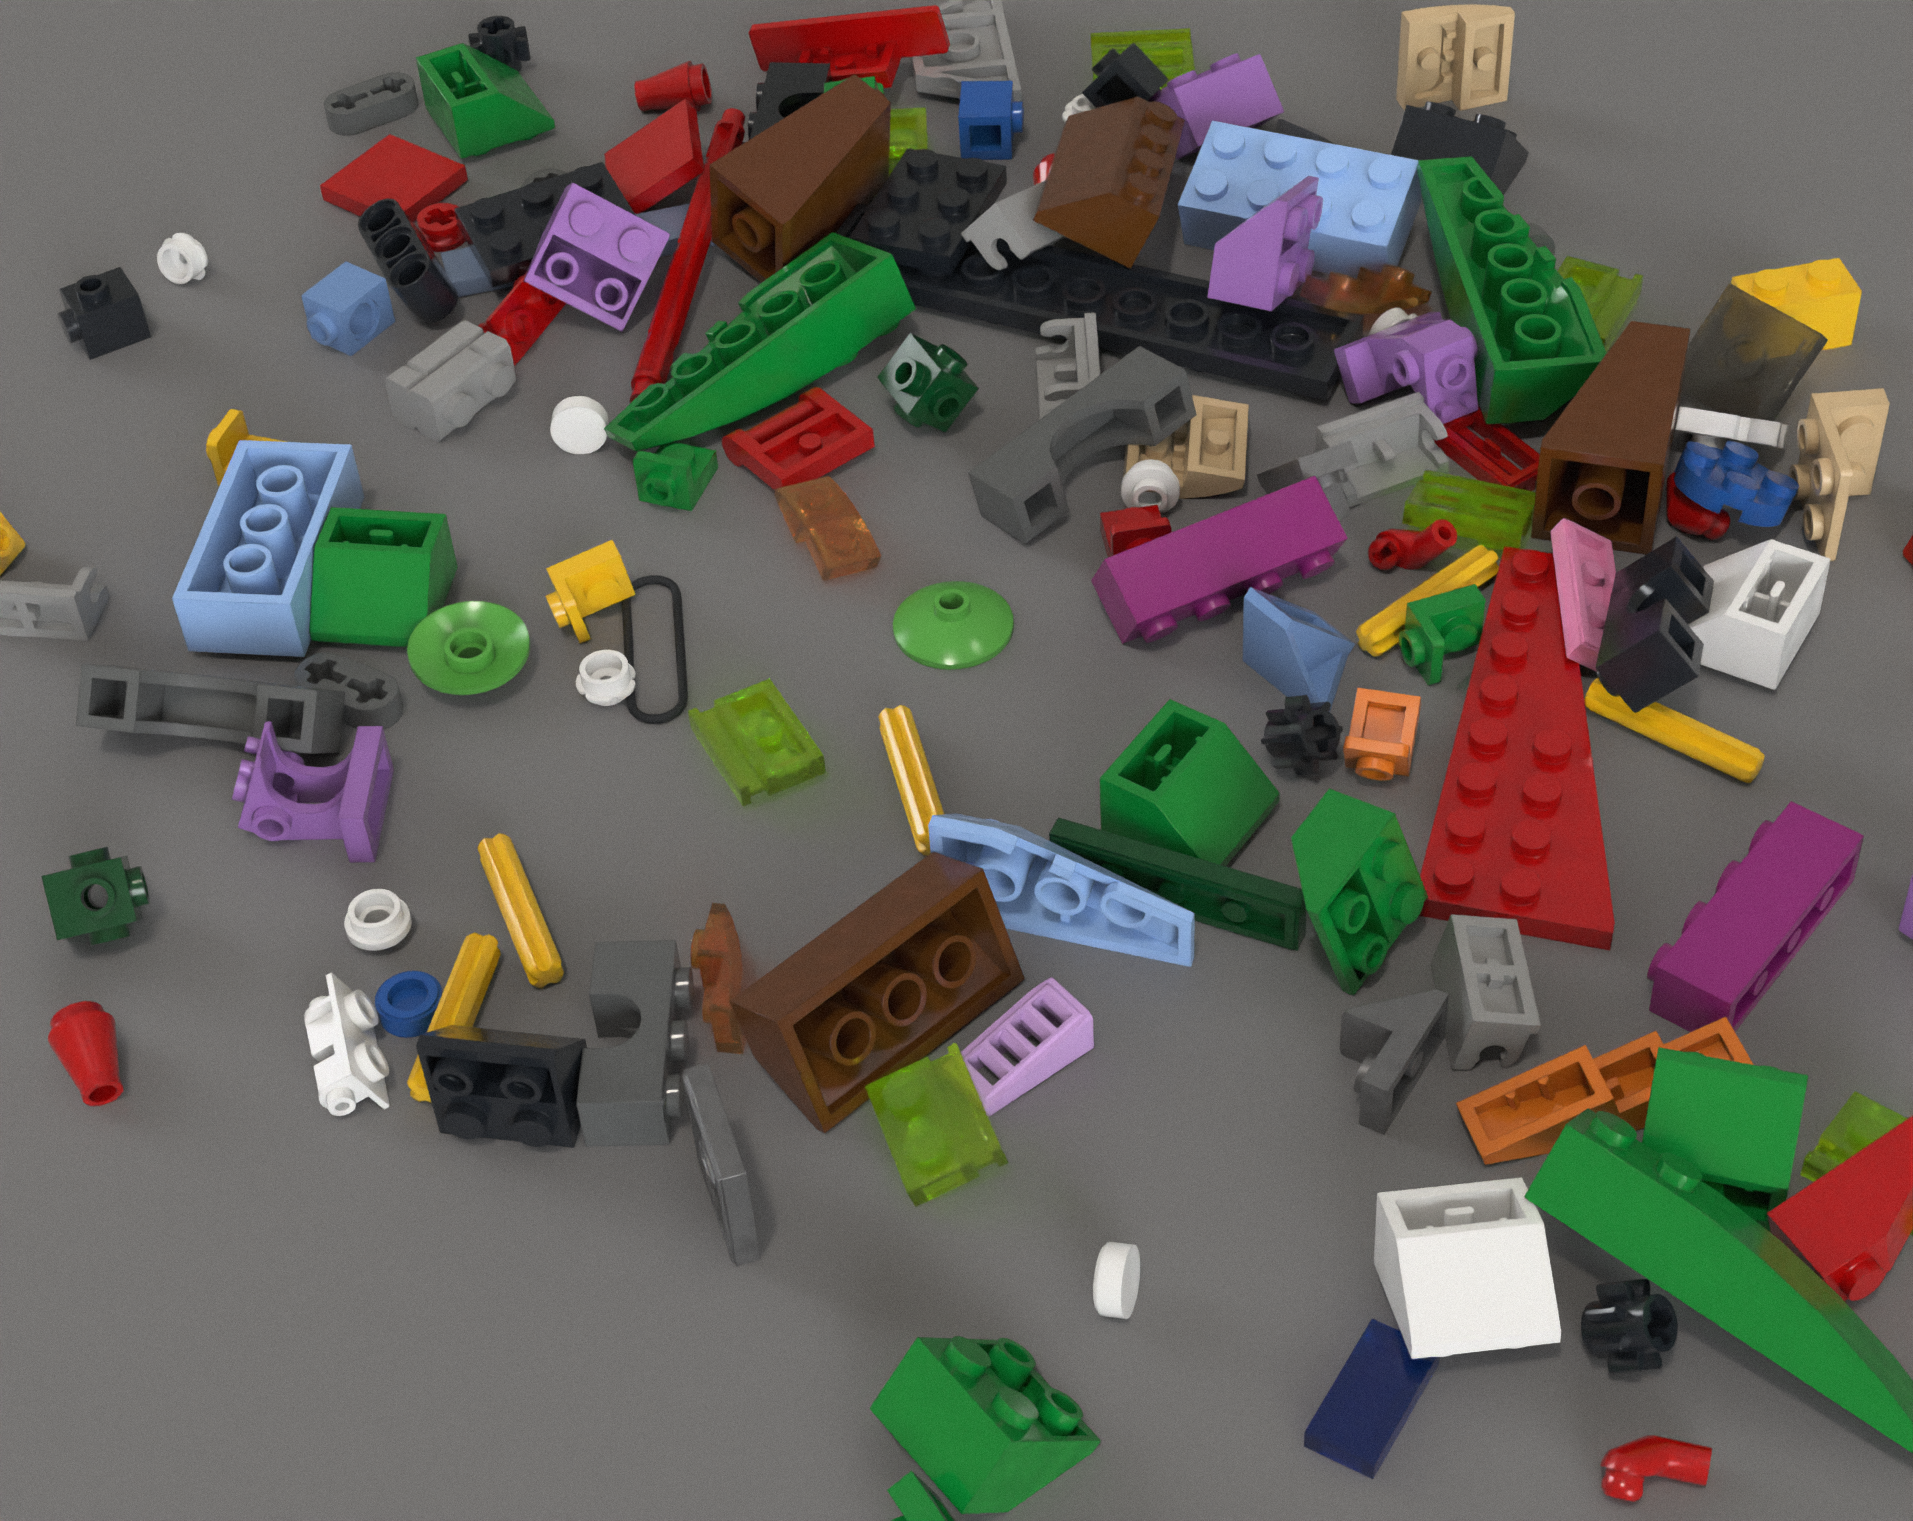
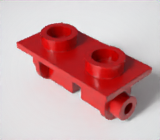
M526 273L518 277L514 282L513 289L487 318L486 323L478 325L483 329L484 333L489 331L507 340L511 347L514 365L521 360L566 305V303L524 282Z

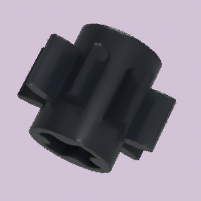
M491 16L485 18L477 26L478 33L468 35L470 47L518 72L522 67L521 61H530L531 59L526 27L515 28L514 21L509 17Z
M1307 695L1285 697V709L1267 710L1266 716L1269 721L1266 724L1261 744L1265 745L1268 752L1275 758L1273 764L1275 769L1294 768L1297 776L1319 774V761L1337 760L1339 757L1335 750L1339 745L1340 733L1343 731V727L1339 726L1336 718L1329 712L1331 704L1328 701L1310 703Z
M1648 1279L1598 1284L1596 1292L1599 1301L1590 1302L1582 1313L1581 1333L1584 1343L1594 1356L1608 1358V1371L1611 1374L1660 1369L1663 1364L1659 1352L1669 1351L1676 1342L1678 1323L1675 1310L1665 1296L1661 1294L1650 1295L1651 1287L1650 1280Z

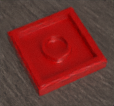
M686 98L604 153L605 167L635 214L643 213L704 172L697 110Z
M389 134L320 185L324 201L359 216L379 200L394 199L414 222L422 209L439 203L464 184L468 177L465 165Z

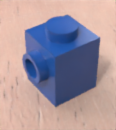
M961 81L958 114L961 158L1012 160L1014 133H1023L1024 129L1023 101H1014L1013 81Z

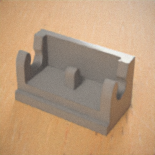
M1045 181L995 202L961 233L966 242L972 241L991 267L1002 270L1008 266L1004 256L1000 255L996 247L999 238L1004 239L1008 243L1010 250L1021 260L1028 257L1031 253L1048 245L1052 246L1056 241L1065 238V236L1033 221Z
M1084 313L1085 318L1053 319L1040 326L1041 336L1052 337L1054 335H1062L1068 340L1058 346L1049 344L1035 348L1039 420L1101 375L1096 313Z
M1420 392L1395 399L1316 428V452L1351 440L1358 463L1339 470L1342 480L1340 483L1349 508L1448 473L1449 460L1442 449L1434 442V440L1438 441L1447 438L1446 429L1440 419L1424 403L1425 398Z
M82 567L72 585L48 584L40 581H7L6 578H0V635L89 641L110 598L106 585L95 584L90 589L97 575V567Z
M1451 914L1431 961L1436 989L1449 994L1445 1037L1451 1067L1455 1070L1470 1071L1480 1060L1479 1054L1484 1048L1498 1045L1502 1046L1499 1049L1501 1067L1507 1068L1519 1059L1529 1035L1537 1034L1541 1027L1517 919Z

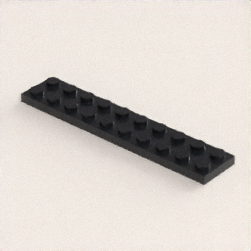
M858 203L836 234L849 238L869 208V205ZM999 238L996 247L1000 255L1004 256L1008 265L1002 270L991 267L972 241L952 274L897 264L914 305L983 320L991 324L1022 329L1041 335L1040 326L1049 320L1085 318L1084 313H1096L1098 348L1129 354L1141 346L1177 366L1324 400L1328 399L1341 375L1334 349L1359 340L1363 334L1364 315L1288 298L1272 311L1207 298L1210 281L1134 264L1130 269L1112 259L1049 245L1021 260L1010 250L1008 243L1004 239ZM1054 335V336H1052V337H1056V338L1068 340L1066 337H1064V336H1062V335Z

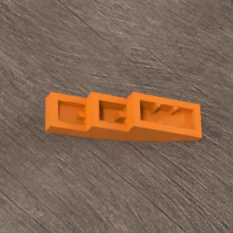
M1723 1017L1663 1044L1657 1031H1654L1594 1059L1587 1046L1584 1045L1457 1102L1456 1106L1484 1164L1487 1165L1549 1154L1565 1125L1587 1108L1595 1113L1605 1111L1614 1114L1630 1124L1635 1131L1643 1129L1645 1127L1658 1047L1682 1052H1697L1708 1057L1754 1064L1727 1017Z

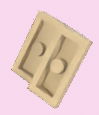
M1470 4L1435 6L1401 12L1396 100L1405 111L1406 105L1423 107L1427 101L1441 103L1452 100L1459 111L1507 101L1515 18L1513 9L1505 6Z
M1192 395L1197 415L1156 446L1128 444L1125 446L1123 478L1136 463L1153 459L1167 464L1177 476L1180 484L1179 499L1207 497L1243 489L1246 471L1249 405Z

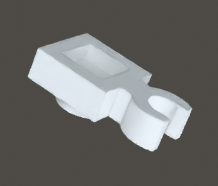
M1680 406L1675 430L1693 434V442L1723 449L1728 440L1784 449L1789 425Z

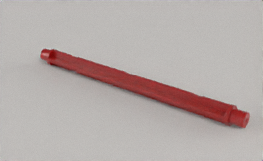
M729 108L725 110L722 119L714 127L705 156L704 172L698 177L677 241L678 245L673 253L648 329V337L643 345L631 380L632 393L630 403L649 385L666 383L674 358L673 353L678 345L712 238L710 164L739 147L745 136L743 128L745 115L738 109Z

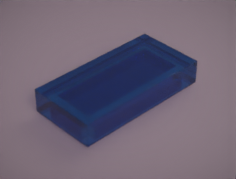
M1372 1318L1304 1432V1447L1374 1479L1437 1369L1440 1357L1411 1359L1401 1331Z

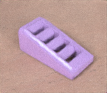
M1050 977L1023 996L944 1066L943 1076L987 1119L1093 1049L1092 1015L1063 986ZM1033 1035L1040 1044L1035 1047L1027 1038ZM1009 1051L1019 1063L1013 1066L1002 1054ZM985 1065L1000 1079L993 1086L978 1072Z

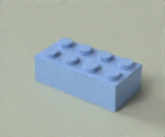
M1212 121L1178 203L1184 244L1214 250L1216 242L1307 176L1318 177L1316 195L1322 196L1323 209L1319 224L1315 230L1311 229L1308 249L1314 250L1315 253L1313 271L1390 286L1422 201L1417 172L1418 160Z
M238 441L172 597L188 651L305 657L311 641L309 628L315 544L331 507L360 509L364 500L352 445Z

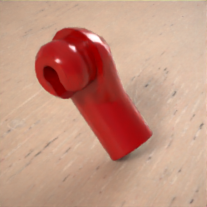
M1677 472L1670 474L1666 481V514L1671 525L1688 534H1703L1710 540L1721 538L1730 526L1729 513L1721 509L1720 513L1717 514L1697 504L1676 486L1674 477Z
M1445 519L1436 520L1422 531L1391 528L1380 532L1376 539L1371 542L1368 547V557L1370 562L1380 570H1389L1395 565L1407 570L1419 569L1452 547L1457 542V531Z
M1646 1435L1612 1448L1606 1452L1600 1466L1606 1467L1605 1475L1601 1481L1602 1491L1606 1496L1636 1502L1643 1495L1645 1476H1659L1706 1486L1712 1447L1656 1435Z

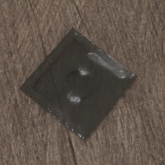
M1729 283L1688 344L1681 392L1715 412L1774 421L1828 339L1816 330Z

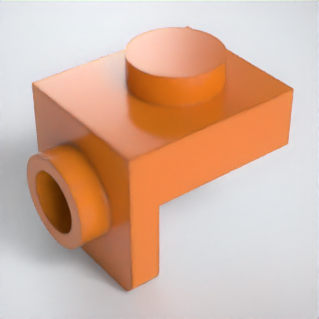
M1357 687L1349 736L1345 737L1343 747L1345 766L1355 768L1356 774L1372 780H1391L1394 774L1409 776L1421 710V697Z

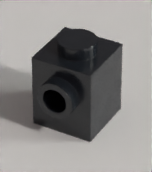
M1133 42L1121 54L1112 48L1091 69L1098 77L1082 94L1095 108L1135 97L1148 101L1169 79Z
M121 267L99 275L85 276L76 283L59 289L65 307L64 311L57 313L63 332L70 344L79 341L90 360L151 338L139 294Z

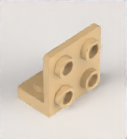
M1884 388L1812 393L1807 419H1800L1798 423L1797 441L1800 456L1798 464L1791 465L1789 470V477L1799 484L1793 500H1800L1803 507V528L1807 540H1815L1819 554L1830 558V561L1836 560L1848 497L1871 494L1890 405Z

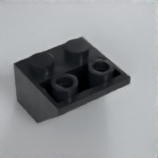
M1430 101L1425 103L1424 109L1406 105L1391 155L1414 160L1472 156L1503 195L1526 163L1529 152L1516 140L1517 134L1505 129L1506 122L1483 114H1476L1474 121L1462 119L1455 116V109Z
M457 1025L443 1027L419 1036L416 1048L440 1133L453 1134L463 1139H477L481 1137L517 1141L532 1147L552 1145L574 1148L581 1127L576 1102L583 1048H587L585 1039Z

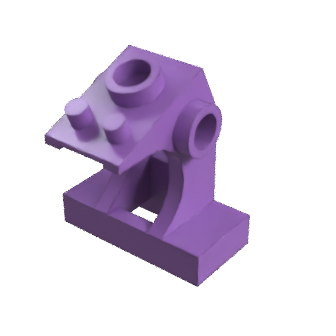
M1428 312L1334 349L1349 403H1363L1400 387L1411 385L1415 393L1420 392L1425 398L1424 403L1440 419L1442 424L1478 410L1474 362L1478 354L1475 337L1468 328L1460 327L1450 319L1442 320L1440 312Z
M271 721L265 722L261 739L247 737L244 752L256 754L255 762L242 759L232 796V800L244 803L238 828L253 832L260 838L269 841L343 839L350 863L375 862L394 772L383 726H358L352 751L345 760L337 765L328 767L305 766L304 760L298 754L281 750Z

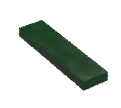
M1059 817L1049 832L1050 842L1195 913V921L1296 951H1298L1306 935L1307 910L1301 888Z

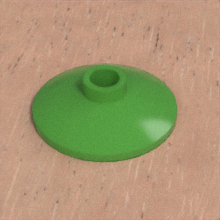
M965 581L941 582L917 590L900 604L893 619V634L900 650L919 664L944 670L970 668L991 660L1007 646L1014 629L1012 610L1000 594L986 586Z
M485 601L458 602L432 612L415 627L407 645L408 661L414 675L426 686L439 692L453 695L483 693L505 684L520 672L530 653L529 632L522 619L504 606Z

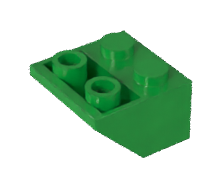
M464 43L416 57L425 107L461 159L469 156L484 155L491 149L518 140H530L540 133L555 129L554 119L519 72Z
M331 507L314 547L309 628L311 640L407 647L410 635L415 627L426 616L443 607L458 568L446 514Z
M1171 699L1167 701L1100 777L1101 830L1223 866H1227L1280 801L1279 791L1224 722Z
M1329 788L1292 835L1291 840L1308 915L1342 991L1354 996L1367 977L1381 967L1387 951L1404 928L1417 919L1428 895L1396 814Z
M1658 1047L1642 1143L1660 1155L1662 1153H1672L1693 1164L1703 1176L1702 1182L1718 1191L1771 1232L1767 1213L1786 1201L1808 1075L1783 1071L1772 1066H1756L1708 1057L1697 1052H1682Z
M961 1336L953 1338L917 1337L869 1408L961 1514L1009 1512L1093 1453L1101 1442L1081 1419L1083 1411L1080 1406L1065 1393L1052 1388L1034 1369L1036 1361L1030 1352L1008 1338L991 1340L967 1339Z

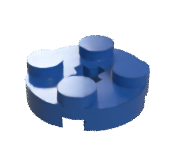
M1693 441L1687 442L1674 471L1677 472L1674 477L1676 486L1697 504L1717 514L1720 513L1725 504L1743 511L1738 522L1760 527L1780 525L1799 488V484L1793 478L1780 472L1771 471L1756 463L1759 455L1755 450L1734 441H1727L1723 449L1709 447Z

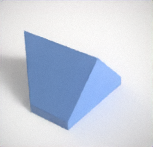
M1250 587L1244 596L1243 662L1285 696L1307 695L1310 703L1328 701L1331 704V711L1348 655L1355 646V643L1314 611Z

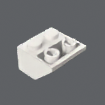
M1770 539L1704 565V570L1714 580L1710 609L1708 613L1688 624L1704 643L1701 665L1775 690L1820 614L1831 559Z
M1522 1177L1377 1193L1374 1265L1411 1359L1446 1357L1453 1354L1506 1348L1518 1349L1526 1346L1560 1343L1561 1326L1544 1222L1535 1204L1524 1198L1528 1189Z

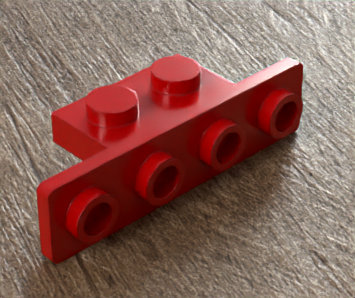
M936 5L753 24L748 33L762 71H768L770 62L830 63L832 82L842 81L854 74L859 78L875 76L876 82L881 83L884 88L892 87L901 58L944 54L948 52L950 46L940 8Z

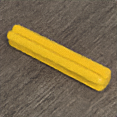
M1483 545L1473 547L1366 620L1356 630L1359 638L1357 643L1362 651L1367 650L1373 657L1381 656L1399 643V633L1405 630L1407 603L1473 584L1477 588L1481 587L1497 575L1499 568L1496 562L1499 559L1497 553L1494 550L1489 551Z
M1598 677L1592 682L1585 695V706L1590 711L1745 783L1753 782L1762 768L1765 756L1758 748L1656 701L1634 713L1620 696L1614 697L1608 693Z
M899 705L894 709L885 708L878 716L880 721L879 729L916 848L920 853L928 856L931 853L928 824L932 815H942L944 811L911 710L904 705Z
M498 833L493 838H483L477 847L480 861L529 983L537 988H543L548 983H558L564 974L561 966L562 961L511 838L502 833Z
M475 932L466 936L427 1032L450 1025L473 1027L501 956V952L497 947L498 940L490 934L482 936ZM417 1055L407 1080V1085L411 1089L410 1096L418 1102L426 1100L432 1103L419 1055Z

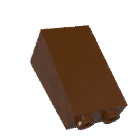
M854 74L710 164L712 242L762 283L832 232L836 233L858 203L868 205L889 177L891 102L887 100L881 91L873 89Z
M1631 321L1542 439L1531 538L1551 541L1550 531L1564 518L1611 540L1613 550L1643 555L1652 551L1678 418L1691 328Z

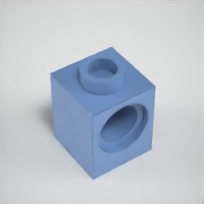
M347 261L301 295L307 317V328L312 339L349 356L354 355L395 322L386 279Z

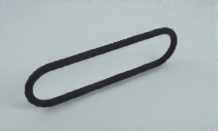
M649 575L638 578L631 582L634 591L649 584H660L671 590L679 698L674 708L661 714H647L639 710L636 705L635 689L626 697V703L630 714L637 720L645 723L659 724L679 716L685 709L688 699L682 601L680 589L673 580L661 575ZM631 597L622 600L624 656L634 668Z

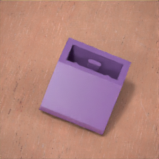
M1236 53L1211 64L1210 70L1198 75L1195 70L1182 74L1166 83L1167 87L1158 90L1148 100V102L1156 101L1169 106L1178 117L1185 120L1175 157L1177 160L1200 151L1212 121L1257 128L1284 112L1260 54L1241 61L1239 54Z
M1307 176L1215 243L1207 298L1272 311L1288 296H1292L1294 291L1303 283L1309 281L1315 259L1314 250L1308 249L1311 229L1315 230L1317 228L1323 209V198L1316 195L1318 177Z
M571 183L566 186L542 234L524 282L623 332L671 234L579 185Z

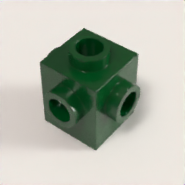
M912 333L907 336L877 377L897 403L893 408L900 417L915 427L920 428L923 423H926L945 433L979 389L964 371L968 364L961 355L944 344H940L938 347Z
M108 847L70 855L68 857L71 869L41 876L57 940L88 933L90 945H95L130 936L127 923L143 919L140 906L150 904L149 891L142 867L130 868L128 856L111 859ZM95 884L102 886L107 891L108 901L104 907L97 906L91 899V890Z

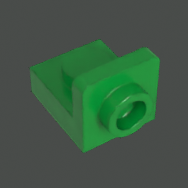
M671 442L660 445L656 453L638 451L633 458V467L639 501L692 511L718 469L716 450Z
M1475 584L1407 603L1405 630L1399 633L1400 650L1406 664L1410 667L1415 666L1428 686L1441 682L1444 654L1459 652L1480 643L1486 600Z

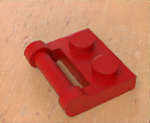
M813 387L799 396V402L746 431L736 429L722 438L724 452L735 466L740 467L744 465L783 498L875 447L873 429L819 387Z

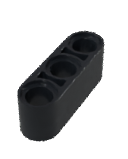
M387 198L379 200L368 207L359 219L358 229L389 285L421 323L432 324L444 319L457 305L458 293L427 239L396 200Z

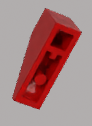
M1913 1115L1767 1213L1771 1233L1798 1256L1844 1301L1847 1299L1851 1301L1863 1299L1880 1286L1886 1273L1893 1267L1913 1229Z

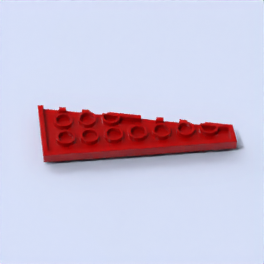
M1504 546L1420 873L1428 898L1425 900L1419 916L1448 921L1451 914L1517 919L1521 935L1610 951L1615 921L1580 664L1566 656L1553 553Z

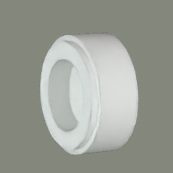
M585 396L568 397L559 402L553 410L550 426L552 439L566 452L572 454L592 453L598 450L606 440L607 434L604 428L609 422L608 415L604 407L594 399Z
M1107 1242L1100 1250L1093 1282L1094 1306L1100 1316L1128 1319L1131 1316L1137 1299L1140 1280V1255L1136 1245Z

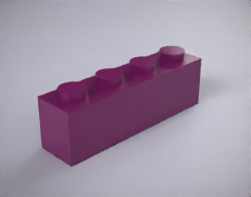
M1312 476L1104 559L1091 582L1122 644L1139 637H1143L1146 643H1150L1175 631L1178 628V621L1196 615L1198 621H1205L1219 615L1231 606L1230 600L1245 595L1250 587L1270 594L1283 585L1282 579L1300 573L1303 579H1307L1322 573L1335 563L1333 559L1334 554L1348 538L1316 476Z
M1792 801L1774 822L1769 820L1762 822L1752 838L1747 856L1741 863L1732 860L1726 866L1717 883L1715 895L1708 903L1703 901L1697 902L1685 920L1680 938L1674 945L1664 943L1653 957L1647 972V979L1653 982L1649 1011L1689 1032L1727 1017L1736 1032L1854 881L1864 835Z

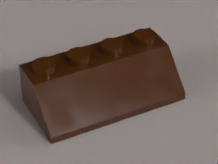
M1140 97L1070 115L1064 124L1033 221L1131 269L1160 217L1185 120L1178 117L1169 106L1156 101L1148 102Z
M932 852L731 999L730 1004L754 1058L817 1130L826 1133L1022 982L1025 977L984 870Z

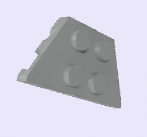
M950 0L941 4L939 8L950 46L948 52L944 54L910 57L916 91L960 99L961 81H1013L1014 101H1022V90L1002 1L977 0L963 6L961 0Z

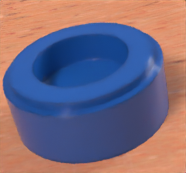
M406 971L387 979L379 987L375 996V1006L382 1027L390 1034L404 1038L417 1037L427 1033L443 993L438 980L422 971Z

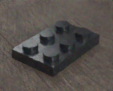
M907 148L849 238L891 253L896 264L952 274L971 241L966 242L961 233L996 202L1007 184L1006 166L988 163L978 158L965 159L937 154L928 149L915 150Z
M603 162L579 167L574 171L540 182H532L524 187L493 197L482 198L474 203L454 209L457 225L493 288L516 281L518 277L525 275L528 271L542 234L566 186L575 183L635 215Z

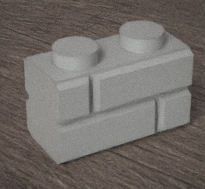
M463 320L409 360L405 366H401L389 375L384 382L392 416H394L395 420L412 430L418 429L420 434L440 442L456 428L467 425L474 414L496 397H502L507 394L515 381H517L511 347L507 340L489 331L484 333L481 327Z

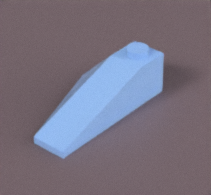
M957 813L932 815L928 824L930 852H936L984 870L1006 929L1188 967L1192 966L1194 960L1195 913L1020 826Z

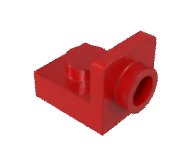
M1158 505L1130 507L1100 513V532L1107 557L1119 554L1172 532L1169 519L1161 517Z

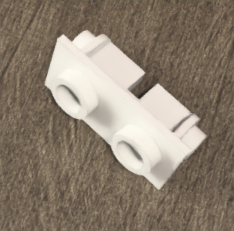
M331 972L326 975L329 996H320L313 999L304 1014L311 1055L320 1062L314 1065L319 1102L335 1116L351 1113L355 1109L356 1103L368 1096L385 1110L390 1107L384 1079L389 1074V1067L382 1051L377 1045L374 1026L379 1022L378 1014L373 1003L363 991L359 989L352 991Z

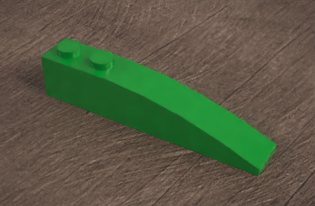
M1472 156L1418 160L1417 172L1426 220L1450 319L1460 327L1468 328L1477 343L1478 354L1474 359L1477 400L1486 424H1511L1523 421L1544 420L1577 394L1607 354L1581 288L1572 277L1563 279L1555 269L1556 258L1546 246L1538 248L1528 236L1530 226L1520 214L1513 215L1508 212L1503 205L1504 195Z
M832 232L749 291L738 302L742 312L729 324L726 321L718 320L705 333L709 343L700 352L694 354L683 353L670 366L672 378L666 384L656 383L649 385L604 428L608 438L634 451L690 438L755 413L792 395L836 367L850 363L857 357L859 350L877 337L894 331L899 326L900 320L916 309L893 255Z
M1587 1108L1565 1125L1524 1198L1913 1453V1380L1894 1355L1828 1284L1777 1237L1718 1191L1702 1182L1703 1176L1693 1164L1672 1153H1662L1660 1155L1635 1139L1637 1136L1635 1129L1620 1117L1605 1111L1595 1113Z

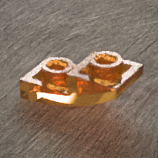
M1384 263L1381 272L1360 267L1357 278L1330 271L1327 280L1307 274L1300 296L1328 309L1359 314L1385 313L1392 308L1405 310L1427 303L1432 291L1413 283L1416 273Z
M827 476L775 490L774 496L795 543L806 542L823 581L877 567L882 555L869 529L851 500L831 477Z
M712 903L705 929H696L691 944V966L693 969H700L704 989L702 1016L704 1023H709L713 1026L717 1052L743 1054L746 1038L730 1004L731 999L747 988L739 938L726 905Z

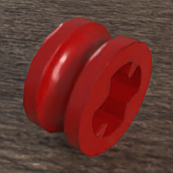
M436 203L429 205L417 215V226L434 252L455 250L466 241L457 225L454 209L458 208V206L455 204Z

